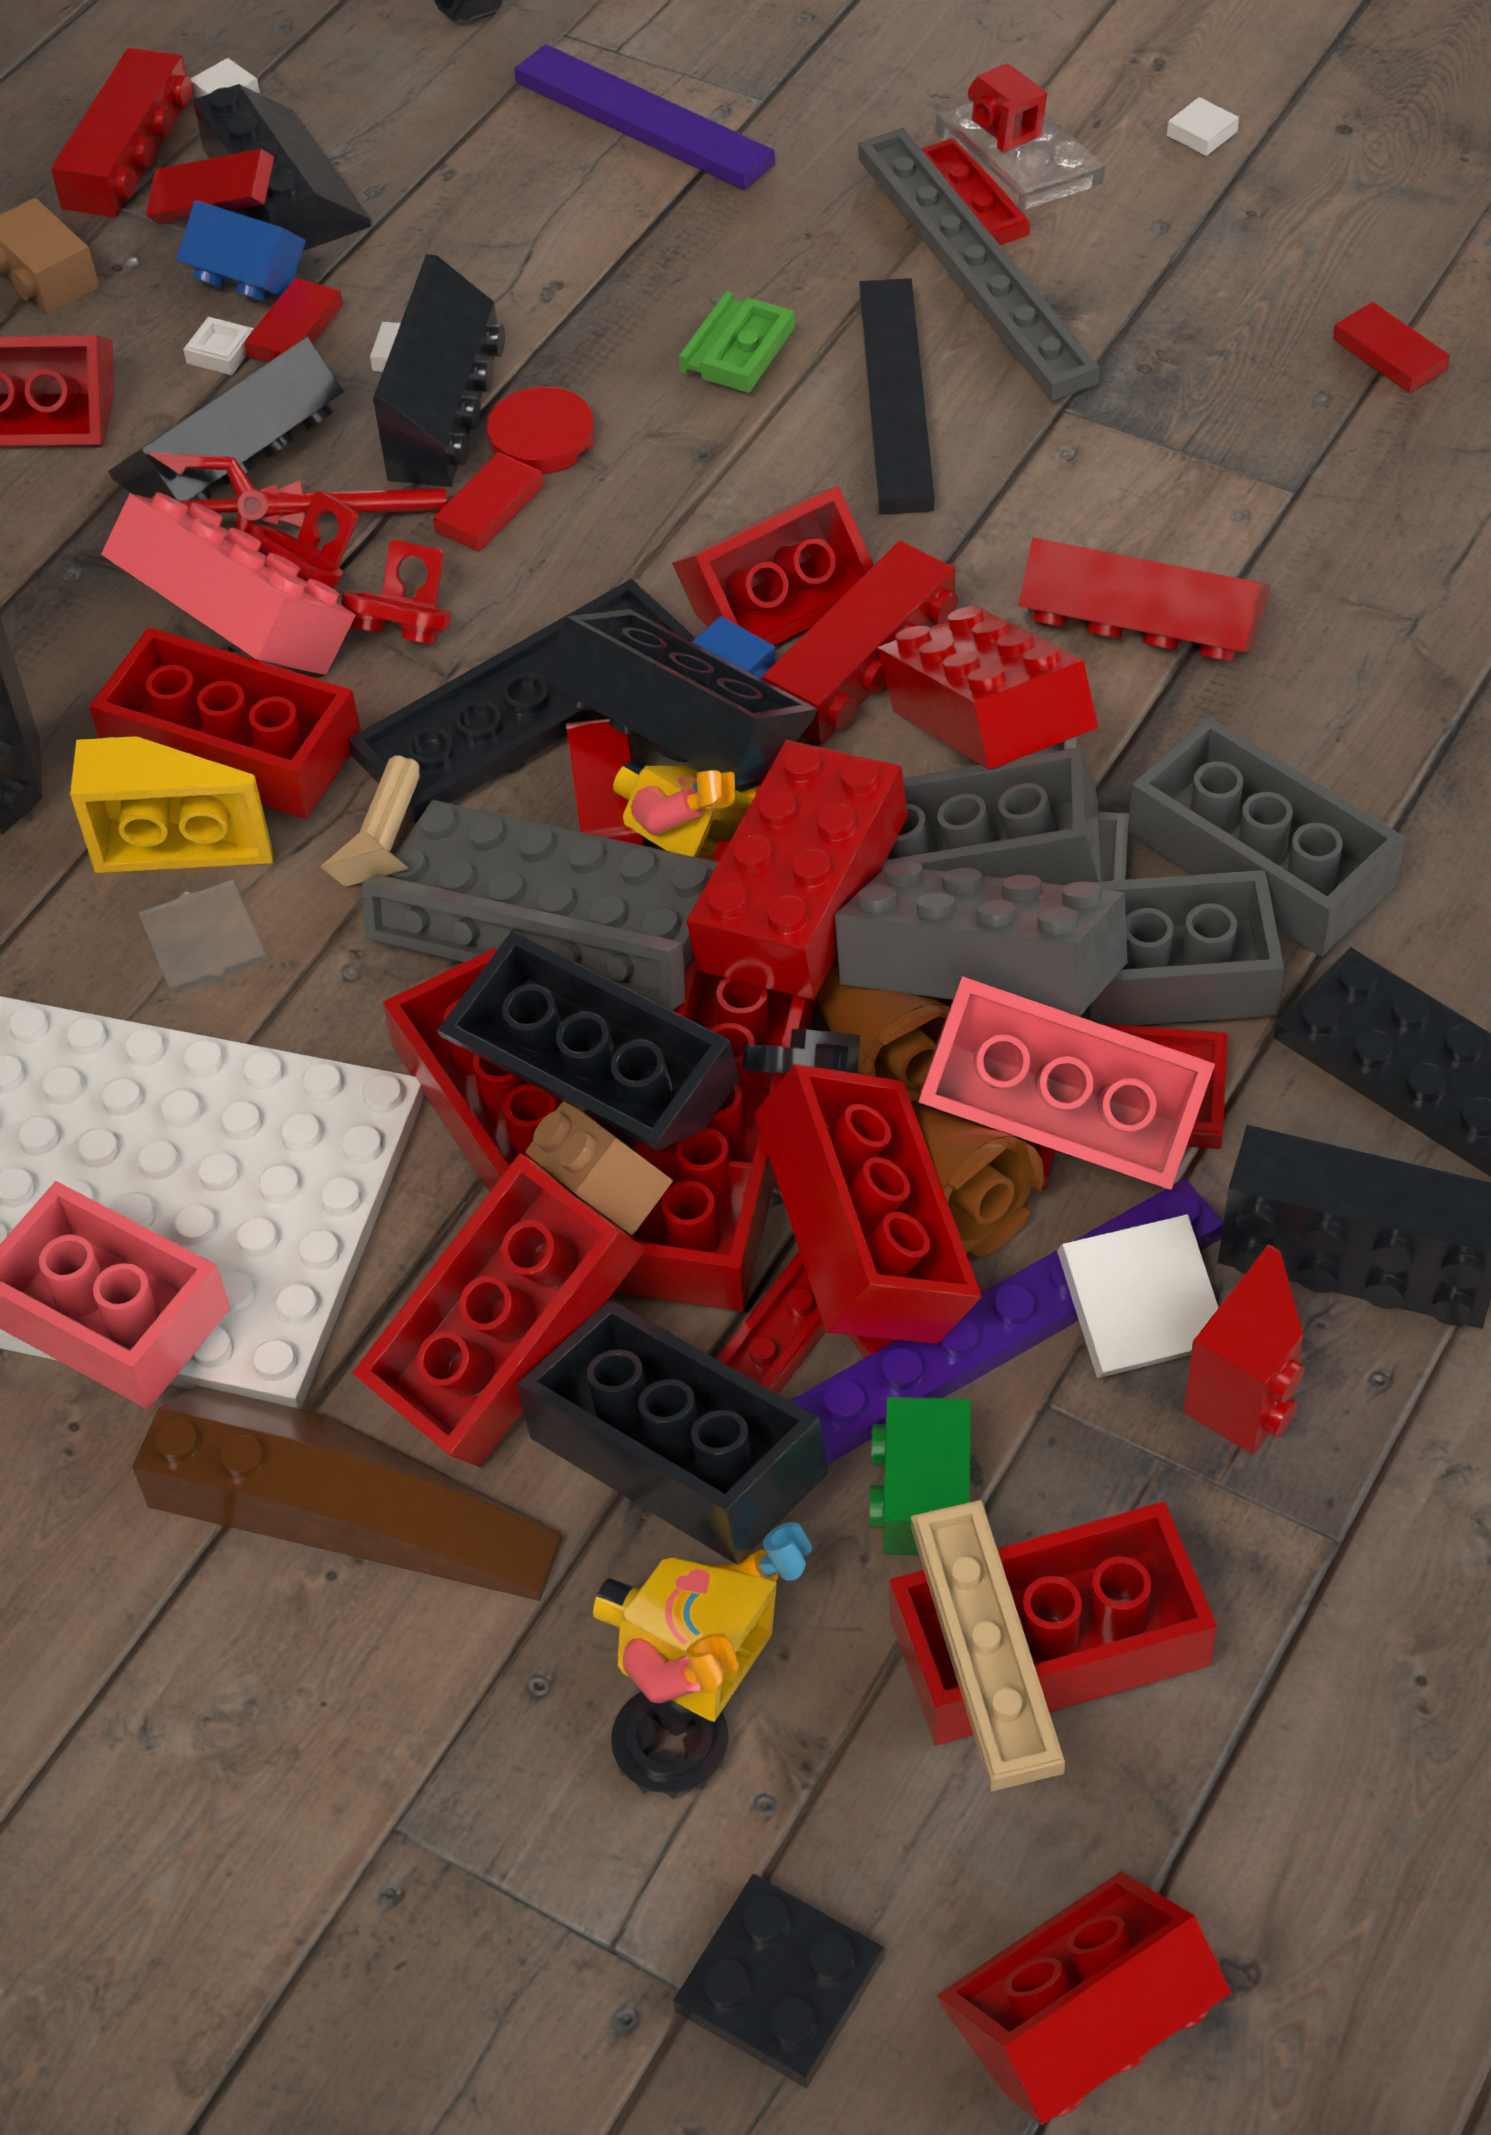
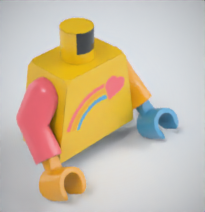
M632 761L627 762L621 767L613 784L614 792L629 800L623 814L625 825L666 851L710 861L714 859L718 841H730L760 786H755L743 792L735 790L734 772L720 773L715 770L698 772L683 765L642 767Z
M787 1522L772 1529L763 1540L765 1550H758L744 1557L737 1565L734 1563L704 1565L671 1557L659 1563L641 1589L612 1578L604 1581L595 1599L593 1617L596 1620L619 1628L618 1667L624 1675L634 1681L649 1701L664 1703L672 1700L699 1716L715 1722L772 1636L778 1575L787 1581L795 1580L801 1576L805 1569L806 1562L803 1557L809 1555L812 1545L800 1524L797 1522Z

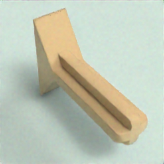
M395 755L388 760L360 832L320 866L322 870L343 887L361 883L376 874L386 876L409 869L390 850L420 777L418 772L419 764L415 760L405 759L400 755Z

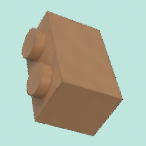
M34 197L0 215V275L5 274L13 282L17 292L24 300L31 299L48 315L99 288L89 246L38 199Z
M564 1101L556 1111L549 1113L542 1119L535 1130L533 1142L525 1151V1153L573 1193L631 1235L635 1233L673 1182L671 1178L584 1112Z

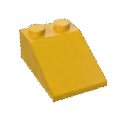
M137 736L76 740L70 796L95 873L273 863L274 853L253 774Z

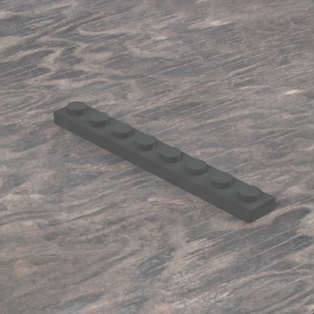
M900 128L859 142L858 157L860 162L1049 399L1053 401L1099 384L1100 367L907 131L904 128Z

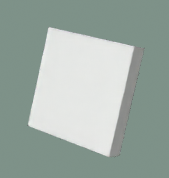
M1188 1214L1065 1243L1057 1250L1097 1378L1190 1356L1193 1340L1218 1309Z

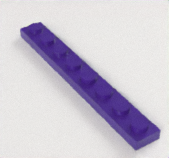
M1184 1178L1173 1184L1171 1190L1164 1189L1074 1241L1188 1214L1199 1250L1201 1251L1221 1240L1223 1221L1187 1179ZM1057 1250L981 1293L982 1298L938 1344L896 1340L790 1400L792 1403L820 1418L827 1464L871 1440L873 1424H886L887 1397L943 1399L1079 1321Z

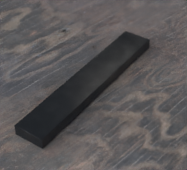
M912 278L859 281L879 514L934 511V488Z

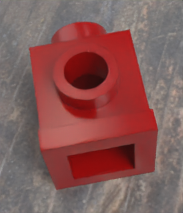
M1009 63L977 75V78L971 83L968 89V99L973 103L972 120L997 139L996 148L1002 153L1042 136L1048 92Z

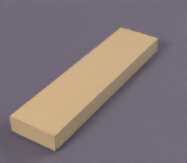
M978 1500L911 1516L913 1537L990 1791L1064 1774V1757L982 1501Z

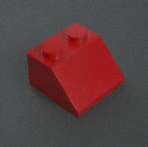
M1269 1244L1193 1340L1183 1413L1253 1455L1269 1434L1279 1438L1292 1421L1298 1407V1402L1292 1399V1394L1299 1385L1305 1371V1366L1298 1363L1304 1334L1281 1252Z

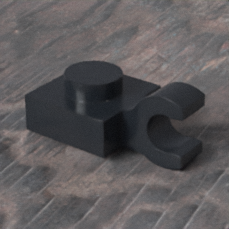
M792 1029L790 1048L744 1044L742 1070L787 1074L794 1064L857 1074L860 1035Z

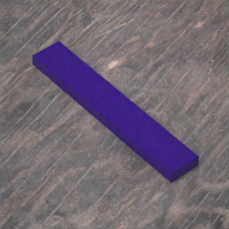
M544 44L514 68L516 83L742 190H746L775 165L774 149L548 44Z

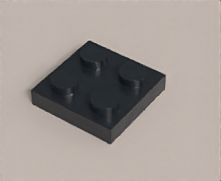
M753 1873L673 1999L674 2010L807 2089L884 1960V1947Z

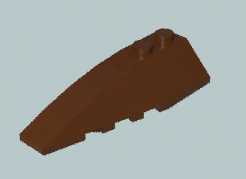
M197 1385L158 1408L132 1466L148 1508L537 1601L541 1600L561 1543L560 1533L323 1414Z

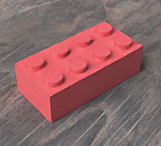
M156 492L153 499L129 493L101 555L256 660L327 675L356 614L337 603L340 596L337 591L313 579H308L305 582L297 576L300 567L273 553H269L267 557L258 551L261 545L259 540L241 530L230 528L228 531L221 527L220 524L223 517L205 506L192 503L188 510L187 506L162 493Z

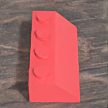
M962 976L937 1041L917 1102L1171 1190L1215 1064Z

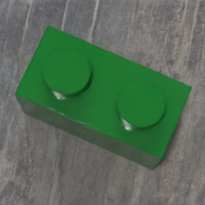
M887 1397L886 1424L872 1425V1466H885L884 1485H870L869 1526L872 1528H883V1555L919 1556L911 1530V1516L969 1503L971 1399Z

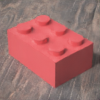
M55 1181L0 1244V1329L147 1410L156 1402L231 1309L216 1264L58 1181Z

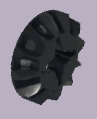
M642 1691L633 1696L622 1707L615 1719L611 1734L612 1751L621 1776L626 1775L639 1787L643 1794L648 1791L666 1793L673 1800L682 1791L694 1787L701 1790L704 1789L708 1778L718 1768H723L729 1741L728 1727L722 1711L715 1722L672 1700L664 1703H653L649 1701ZM655 1722H658L663 1730L667 1729L673 1736L680 1735L683 1732L687 1734L682 1739L685 1752L684 1760H681L679 1756L674 1757L668 1749L662 1750L657 1754L653 1752L659 1746Z

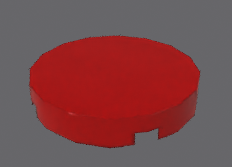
M531 387L510 394L499 401L488 415L486 429L488 444L494 456L499 452L542 471V474L567 469L578 462V455L585 448L588 453L593 446L595 435L594 416L588 403L574 392L558 387Z

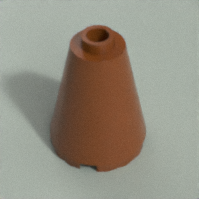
M839 963L830 968L815 997L817 1006L830 1031L860 1035L857 1074L901 1080L905 1084L910 1100L917 1102L950 1006L930 996L841 985Z
M910 1100L965 1252H970L977 1258L990 1255L1007 1244L1025 1225L1032 1213L1024 1207L1031 1188H1034L1039 1193L1041 1192L1044 1181L1041 1157L1033 1146L1021 1138Z

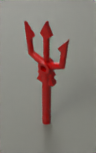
M147 452L180 475L186 468L226 470L238 499L177 501L187 506L188 510L192 503H197L216 513H238L234 528L250 534L252 527L258 519L278 525L280 519L302 527L304 515L307 514L315 493L303 492L300 480L280 489H277L276 484L256 491L235 457ZM446 488L327 492L357 513L440 511L447 504ZM326 511V512L323 513V514H334V513H333L332 511Z

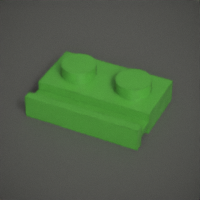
M726 291L679 355L680 373L688 374L690 370L701 373V379L750 393L795 329V311L748 297L744 302L734 300L733 293Z

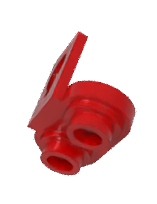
M316 491L297 539L285 532L263 525H254L249 535L261 542L258 551L267 557L269 553H273L300 567L297 576L305 582L308 579H313L335 589L338 588L343 576V571L339 566L359 516L356 511L327 492ZM326 511H332L338 520V532L334 540L324 543L323 548L320 549L318 547L321 539L318 530L319 519Z
M392 540L389 543L382 595L362 591H343L341 605L356 614L351 626L368 631H383L384 622L391 620L398 622V626L403 627L402 638L421 643H435L437 633H443V629L450 627L452 614L450 611L437 607L444 551L402 540ZM409 556L420 558L427 568L426 582L422 587L415 590L414 598L405 596L407 586L402 582L399 574L401 563Z

